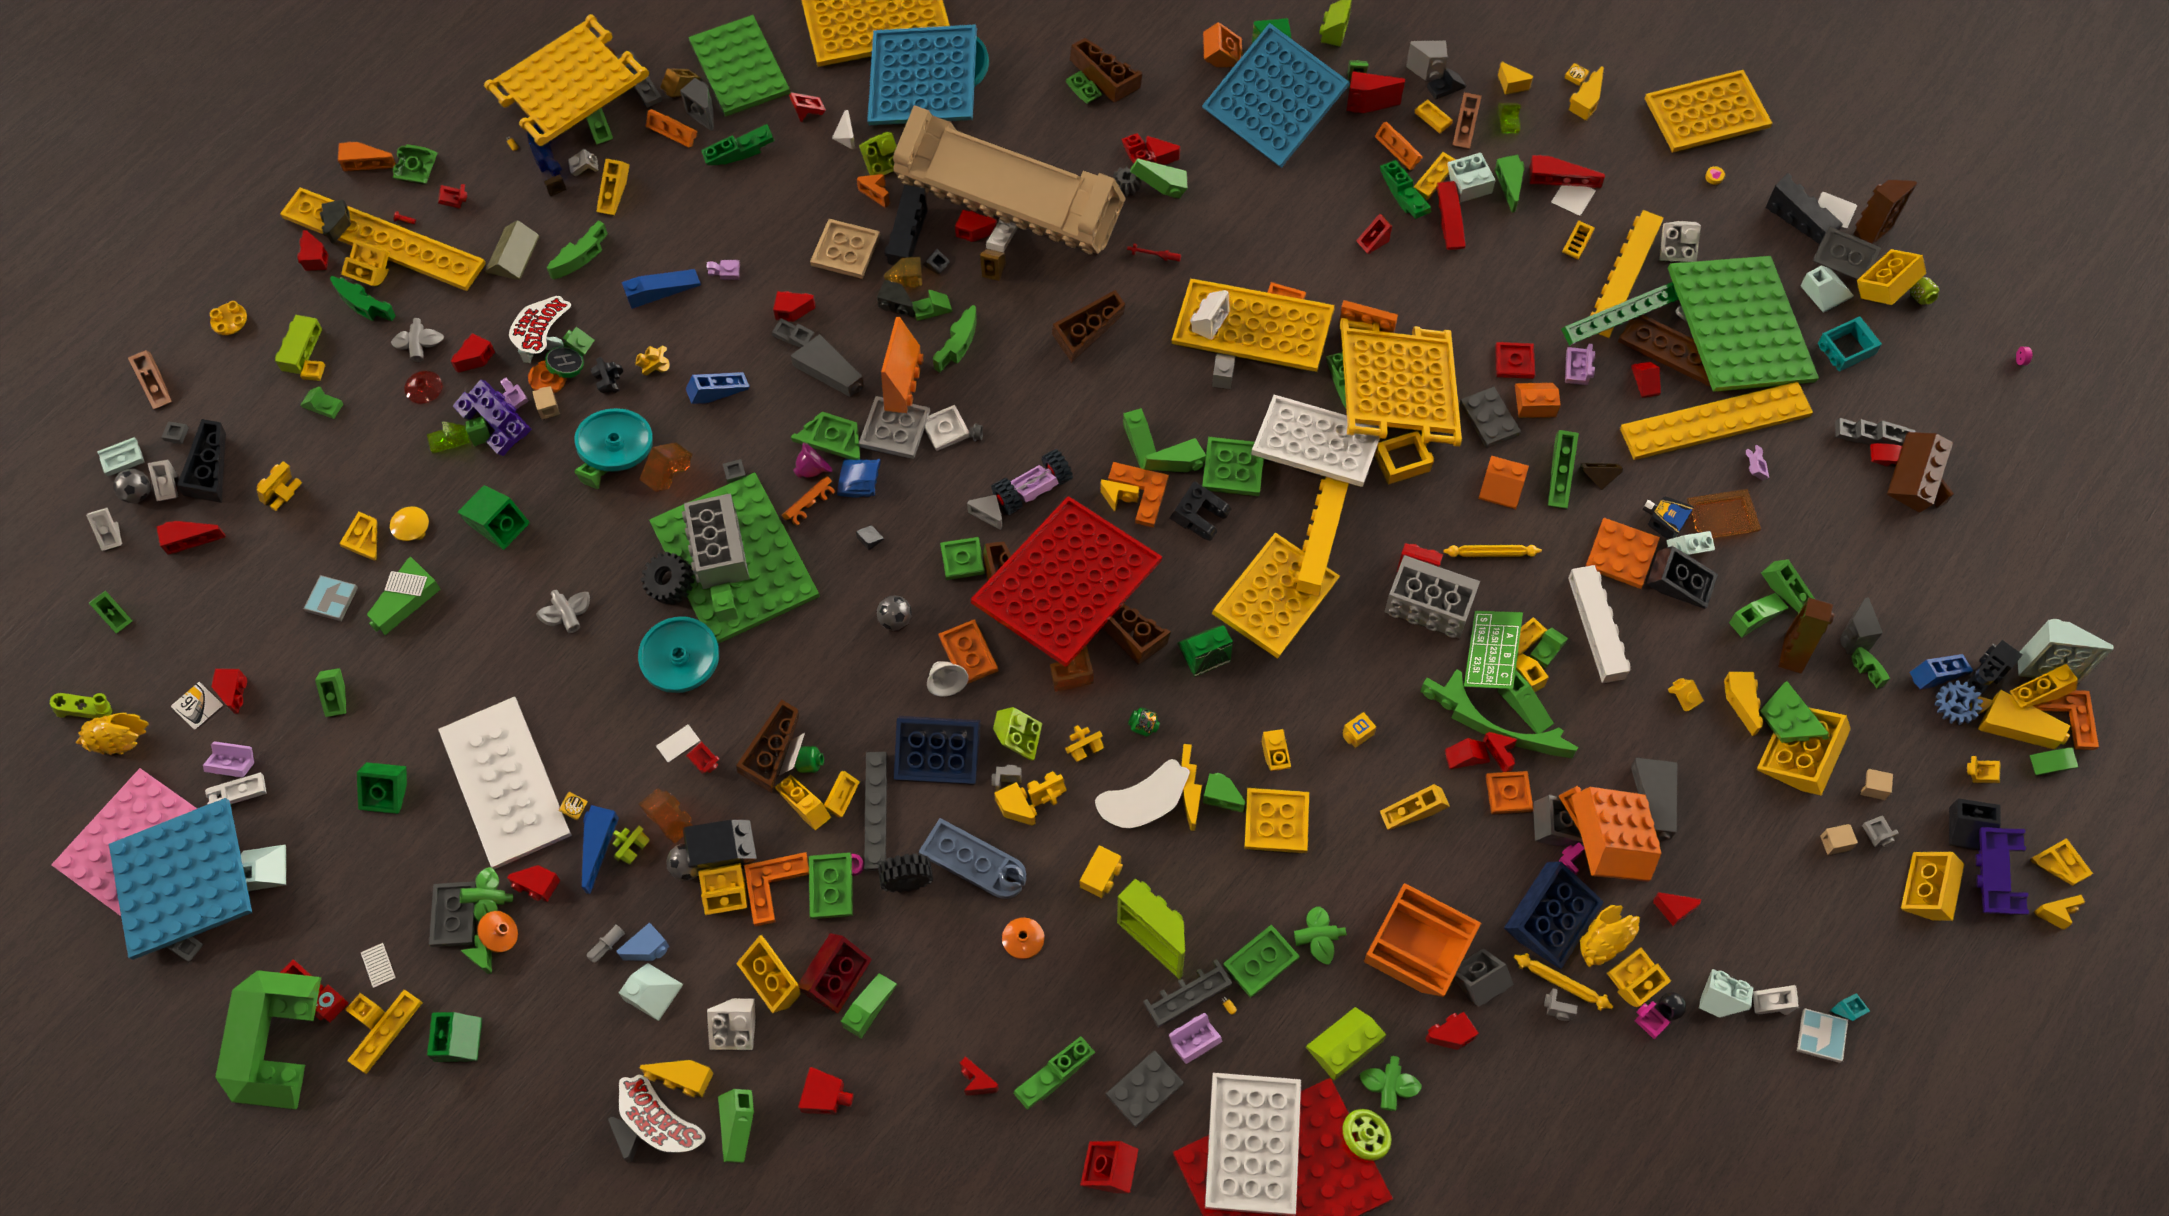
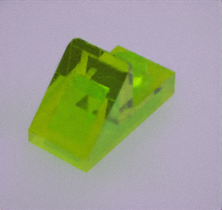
M1499 103L1502 133L1520 132V104Z
M443 421V430L427 434L432 453L470 443L465 425Z

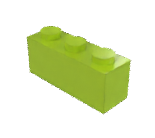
M295 315L289 325L287 335L282 340V346L275 356V362L281 371L301 374L304 362L309 360L322 331V327L316 318Z

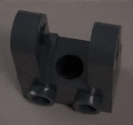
M1194 481L1170 516V519L1185 529L1187 527L1203 539L1211 541L1216 535L1217 529L1197 515L1196 512L1200 506H1203L1216 516L1225 519L1232 509L1225 501Z
M2001 640L1998 645L1993 643L1979 659L1981 665L1969 679L1967 687L1971 688L1979 682L1980 686L1974 692H1980L1981 696L1993 682L1998 684L2023 654L2004 640Z

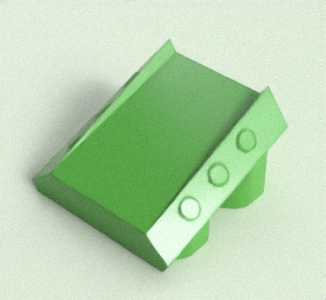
M408 144L399 147L397 150L399 162L393 168V178L401 181L426 184L437 152L425 147Z

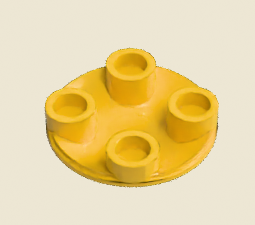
M230 301L210 312L211 327L220 335L234 334L246 323V310L236 301Z
M405 507L393 515L390 521V531L397 540H420L425 536V531L428 528V516L421 508Z

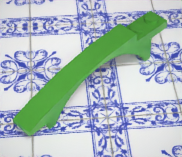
M1456 669L1445 687L1429 678H1426L1420 692L1425 697L1431 700L1434 699L1441 703L1444 708L1454 711L1452 719L1484 735L1492 732L1517 739L1515 744L1517 747L1560 757L1573 758L1578 749L1577 746L1561 738L1564 730L1560 728L1539 734H1521L1492 724L1470 702L1464 689L1462 672Z

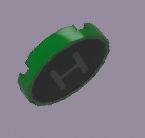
M569 347L553 348L547 353L545 358V365L548 371L553 375L554 373L558 374L562 378L577 376L584 364L581 354Z

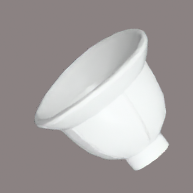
M938 661L934 663L927 680L928 690L933 695L940 697L954 695L967 685L968 673L959 665Z

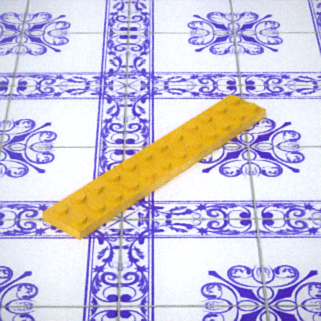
M300 187L280 215L283 219L323 234L322 226H324V223L320 216L322 204L334 200ZM347 206L351 225L339 237L338 240L353 246L354 240H359L390 252L389 261L465 291L470 288L486 264L482 258Z

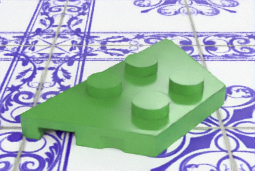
M821 412L813 421H809L804 425L802 431L797 435L794 433L791 436L793 442L799 444L805 442L818 450L850 460H861L857 422Z
M1787 681L1783 683L1760 710L1762 718L1782 743L1796 740L1809 741L1810 737H1822L1823 740L1829 738L1828 731Z

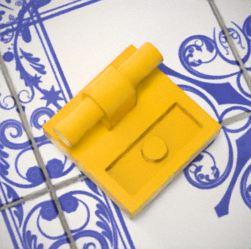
M284 461L280 465L276 464L271 469L270 476L267 479L263 478L258 483L256 489L259 501L264 505H267L275 495L278 497L270 505L274 511H277L284 502L287 503L294 495V491L302 484L298 478H295L288 487L285 486L292 476L289 465Z

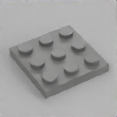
M876 396L861 435L859 447L914 459L930 414V408L912 404V406H908L907 413L884 411L883 397Z

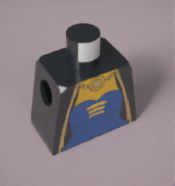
M1665 496L1659 505L1648 500L1642 510L1652 515L1648 523L1649 527L1669 540L1679 535L1694 506Z

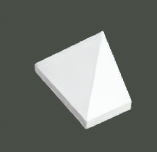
M845 110L832 139L850 149H855L849 111Z

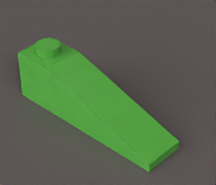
M1559 430L1556 434L1548 506L1568 508L1579 433Z

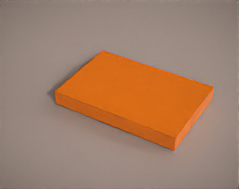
M975 619L938 634L950 662L963 667L967 671V684L999 671Z

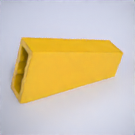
M2000 690L1994 696L1992 704L1987 709L1978 727L1983 732L2051 749H2056L2060 744L2064 745L2070 736L2067 733L2070 725L2033 706L2020 708L2013 696L2003 690Z

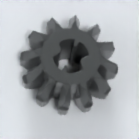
M1127 165L1125 169L1119 167L1118 171H1114L1112 178L1116 180L1126 197L1129 194L1134 195L1135 191L1140 190L1142 180L1131 173Z

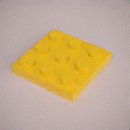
M1247 788L1244 849L1307 853L1309 792Z

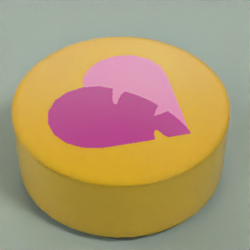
M1710 167L1705 178L1710 184L1718 185L1722 183L1725 172L1720 167Z

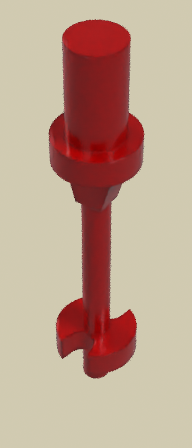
M1133 244V247H1127V250H1131L1133 255H1136V252L1157 255L1163 258L1164 261L1173 260L1180 262L1181 254L1171 253L1169 250L1159 252L1137 248V244Z

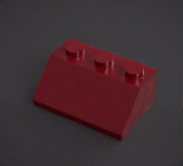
M830 933L799 981V989L810 999L838 1014L872 959L844 936Z

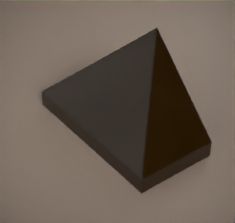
M1619 463L1580 464L1583 471L1601 490L1623 472V468Z

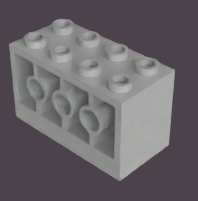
M731 493L684 503L685 511H682L684 523H686L685 532L690 544L688 548L693 560L691 565L697 583L701 582L702 588L707 589L727 582L734 583L750 579L737 512Z
M1404 555L1389 593L1385 613L1394 618L1400 617L1411 624H1420L1431 631H1440L1449 637L1460 638L1480 581Z

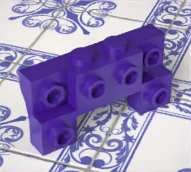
M480 380L470 393L464 392L453 407L463 418L471 420L479 412L495 429L494 433L486 441L487 444L497 454L504 456L517 441L524 438L532 429L515 412L516 408L510 403H506L504 395L495 391L488 382Z
M1981 827L1979 829L1980 850L1979 854H1976V866L1980 867V875H1977L1976 882L1977 888H1981L1983 913L2028 915V893L2011 892L2009 851H2026V846H2024L2025 829Z

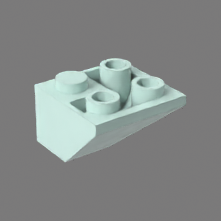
M1824 266L1808 272L1801 284L1803 290L1823 313L1854 296L1832 269Z
M286 845L242 852L241 859L248 891L286 885Z
M1712 969L1702 993L1699 1008L1717 1017L1749 1010L1752 1004L1753 987L1743 980L1731 978L1723 971Z

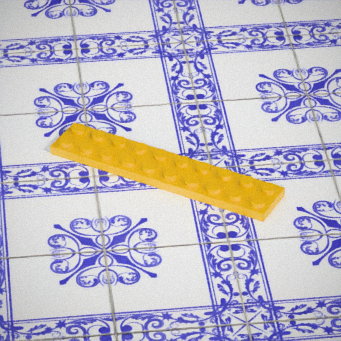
M1793 382L1622 424L1620 430L1633 459L1637 460L1811 417L1813 411L1799 382Z

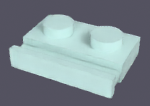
M135 437L97 451L103 471L107 477L145 462Z

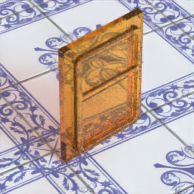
M1748 489L1687 498L1688 504L1694 506L1691 514L1698 533L1710 531L1712 538L1761 531Z

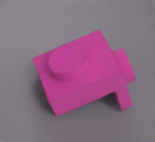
M1577 843L1574 847L1569 845L1562 852L1563 856L1559 862L1565 864L1577 875L1579 870L1572 862L1581 856L1585 848L1580 843Z
M1654 1001L1649 1005L1644 1003L1636 1012L1639 1016L1635 1020L1653 1039L1670 1024L1654 1008L1656 1005Z

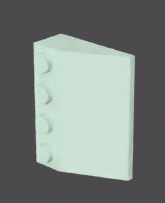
M2051 619L2042 626L2020 651L2023 655L2018 660V674L2023 677L2037 678L2067 664L2077 677L2078 683H2080L2114 648L2110 643L2070 622Z

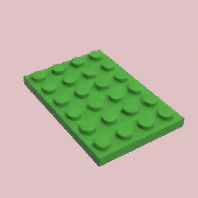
M753 15L689 37L692 48L725 117L790 94V88Z

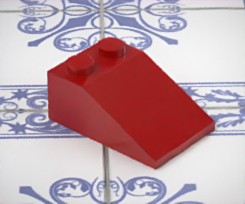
M1353 71L1346 111L1367 113L1401 105L1405 79Z

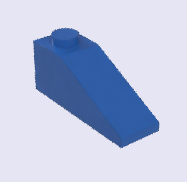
M744 372L692 375L686 391L691 404L710 403L748 390L750 386Z
M1959 654L1927 659L1909 673L1919 689H1926L1969 674L1973 670L1964 655Z

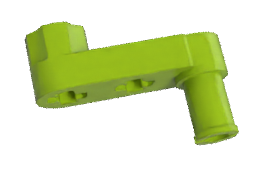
M57 693L50 699L53 712L60 718L72 715L94 719L112 714L111 705L102 693L95 694L93 698ZM81 703H85L86 708L82 707L83 709L79 710L77 705L81 706Z

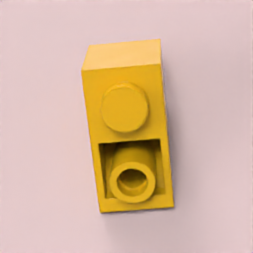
M1523 653L1517 656L1516 670L1530 684L1534 692L1544 688L1549 677L1538 661Z
M1284 730L1263 732L1262 746L1270 771L1290 769L1291 763Z
M1017 782L994 793L995 801L1005 818L1028 825L1036 824V810L1032 804L1029 805L1027 803V793L1023 787L1019 788Z

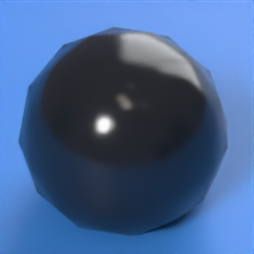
M1668 992L1659 1000V1011L1667 1019H1679L1686 1012L1685 999L1680 994Z

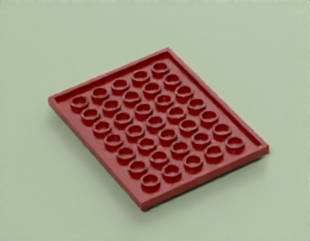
M1068 496L971 598V604L1067 667L1162 561V556Z
M1331 1078L1311 1086L1300 1093L1295 1216H1361L1393 1199L1374 1161L1360 1158L1347 1146L1343 1136V1123L1349 1112ZM1356 1132L1352 1133L1355 1142H1357ZM1209 1135L1173 1152L1202 1216H1290L1205 1209Z

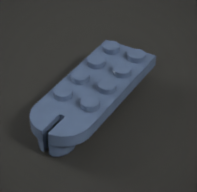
M939 818L918 852L919 855L928 856L930 861L1001 899L1015 897L1021 892V885L1024 886L1026 883V870L1018 859ZM1007 878H1010V879H1012V880L1015 881V882H1009V881L1006 880V879H1007Z

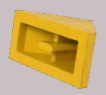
M1504 62L1500 64L1498 78L1505 95L1530 89L1533 80L1532 75Z

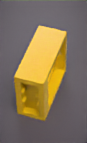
M1419 431L1379 442L1374 454L1388 485L1430 472L1434 463L1433 455L1431 452H1428L1426 443L1421 442ZM1414 443L1422 461L1396 469L1388 451Z

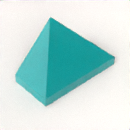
M1857 993L1840 1001L1830 1010L1852 1021L1870 1012Z

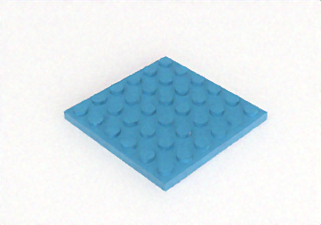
M1269 23L1202 107L1282 168L1350 83Z
M976 24L873 30L868 124L907 123L914 105L929 110L933 116L947 121L973 120Z
M227 798L109 844L128 958L132 960L252 913L230 800Z

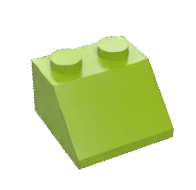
M1340 0L1331 4L1328 12L1325 11L1323 19L1325 24H1321L1319 35H1322V43L1342 46L1349 22L1352 0Z

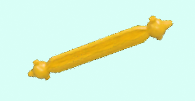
M1452 545L1443 552L1451 557H1456L1457 555L1463 557H1519L1526 554L1533 557L1537 553L1542 552V549L1534 545H1529L1528 547L1523 545H1463L1459 548Z
M1528 953L1514 956L1518 961L1520 969L1528 967L1532 973L1589 1003H1596L1598 1010L1613 1008L1606 994L1599 997L1592 989L1538 961H1531Z

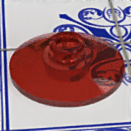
M420 371L408 378L404 391L410 401L418 404L428 403L436 399L441 393L442 381L434 372Z

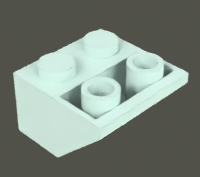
M1482 153L1448 162L1450 181H1455L1459 203L1493 192L1495 178Z

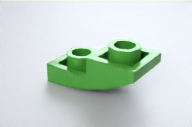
M1082 71L1077 72L1066 80V83L1075 94L1087 104L1102 95L1093 81L1089 82Z
M1862 647L1857 648L1851 656L1853 665L1858 668L1860 673L1868 671V677L1874 683L1876 689L1884 687L1890 677L1883 666L1867 650Z
M2072 747L2029 756L2035 776L2078 768Z

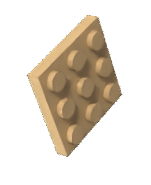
M828 219L810 264L814 267L863 279L879 241L880 231Z

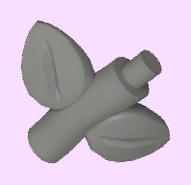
M414 318L413 324L410 325V332L402 331L398 333L391 341V344L400 350L409 348L410 360L421 362L424 359L422 346L433 347L439 344L444 339V336L433 329L423 330L424 326L421 324V319Z
M553 590L551 592L553 597L551 602L553 605L541 608L536 613L538 619L549 626H556L563 622L568 633L576 632L580 628L576 615H581L588 609L590 603L589 592L577 593L567 601L563 594H559L558 590Z

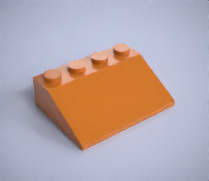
M900 317L895 319L881 376L884 411L907 413L908 406H912V392L916 391L915 379L919 378L920 375L919 365L923 364V354L920 352L919 343Z

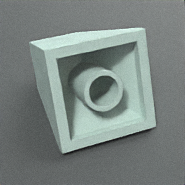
M647 963L629 977L619 994L624 1001L659 1021L683 984Z

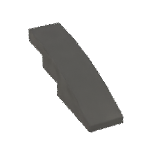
M1839 418L1835 421L1836 438L1868 445L1881 443L1903 446L1906 434L1908 432H1915L1913 429L1886 421H1881L1878 424L1863 419L1853 422Z

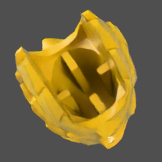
M127 713L97 717L83 724L81 731L78 732L80 737L76 744L82 745L89 752L93 751L102 755L105 753L109 755L115 753L122 755L137 745V742L134 741L138 739V736L146 733L144 729L149 723L140 719L138 715Z
M1611 905L1602 910L1588 927V932L1580 939L1581 953L1586 964L1589 967L1592 965H1602L1625 950L1639 931L1640 917L1629 915L1621 919L1620 913L1623 908L1621 905Z

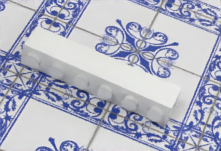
M1595 565L1572 569L1568 579L1602 683L1624 680L1631 670L1629 660H1626L1624 655V644L1620 642L1618 637V626L1614 624L1612 619V608L1608 607L1607 592L1601 585V574L1597 572Z

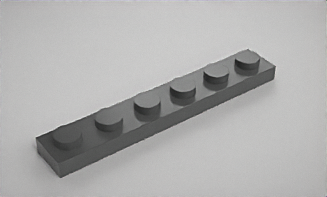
M866 752L865 871H878V865L882 861H886L887 752Z

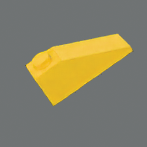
M605 159L596 212L615 215L627 183L629 164L623 161Z
M1433 784L1381 810L1380 813L1387 829L1390 830L1432 816L1450 807L1443 789Z

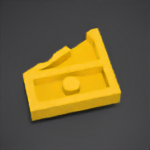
M358 511L339 543L340 546L375 561L377 556V519Z
M2067 838L2030 859L2032 863L2072 886L2093 874Z

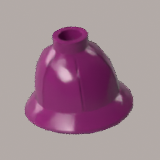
M803 442L802 450L796 459V467L793 471L799 478L803 476L810 478L822 472H832V468L810 445Z

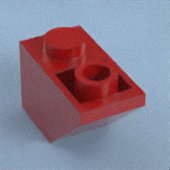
M963 210L955 225L956 237L971 242L988 237L994 231L997 220L973 211Z
M303 230L302 238L299 240L301 249L297 255L299 264L303 266L305 271L327 270L329 254L324 245L307 230Z
M777 291L773 308L775 320L782 318L786 321L794 322L816 307L814 295Z
M472 333L464 341L460 350L453 355L451 363L458 373L479 368L487 364L495 350L490 341Z
M215 668L211 687L234 714H239V709L243 705V690L247 686L246 676L240 669Z
M539 865L509 874L507 877L511 883L510 887L520 893L524 890L534 900L540 901L542 899L548 902L561 881L556 873Z
M1464 1012L1459 1015L1453 1013L1445 1019L1447 1022L1443 1025L1436 1024L1428 1030L1429 1033L1425 1040L1430 1044L1459 1050L1475 1040L1479 1033Z

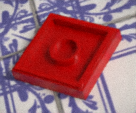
M1496 342V377L1534 379V344Z

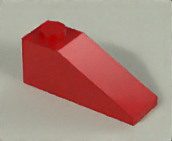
M173 521L156 526L160 546L167 555L225 538L221 528L213 524Z

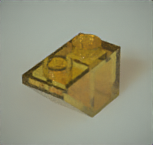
M920 257L900 259L884 274V279L902 284L903 287L922 286Z

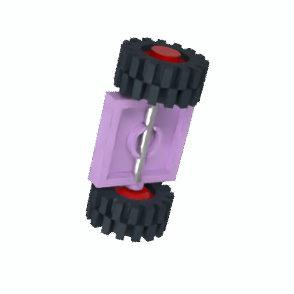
M1054 449L1042 456L1041 460L1045 468L1038 465L1012 481L1008 480V478H1003L991 485L992 493L996 495L998 505L1001 506L1005 514L1011 515L1021 509L1023 503L1020 499L1025 502L1032 501L1043 492L1050 491L1056 485L1061 486L1073 478L1071 468L1068 466L1069 463L1058 449Z

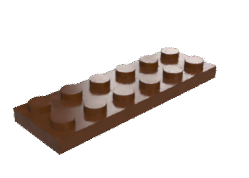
M1645 315L1629 321L1619 337V343L1711 387L1694 339Z

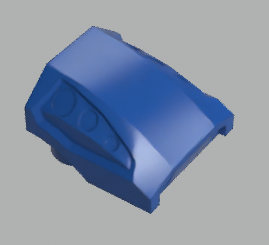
M844 460L837 495L855 498L875 496V484H877L876 479L881 460Z

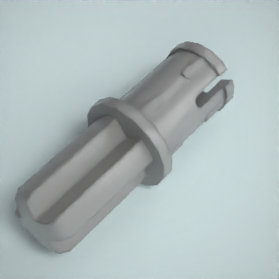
M615 925L603 938L600 937V941L587 953L588 959L596 963L608 950L613 949L612 946L625 935V932L618 925Z

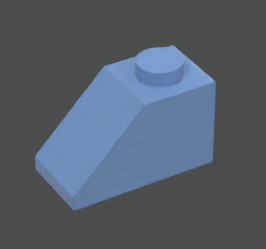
M648 923L620 947L617 953L622 960L653 961L656 958L662 957L669 945L660 933Z

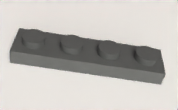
M629 50L634 59L639 63L632 50ZM620 54V55H618V56H616V57L619 59V58L622 57V54ZM630 64L626 65L634 75L637 74V71ZM649 77L633 86L647 108L663 101Z

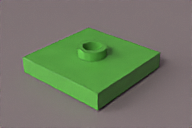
M979 537L940 543L946 580L985 574Z

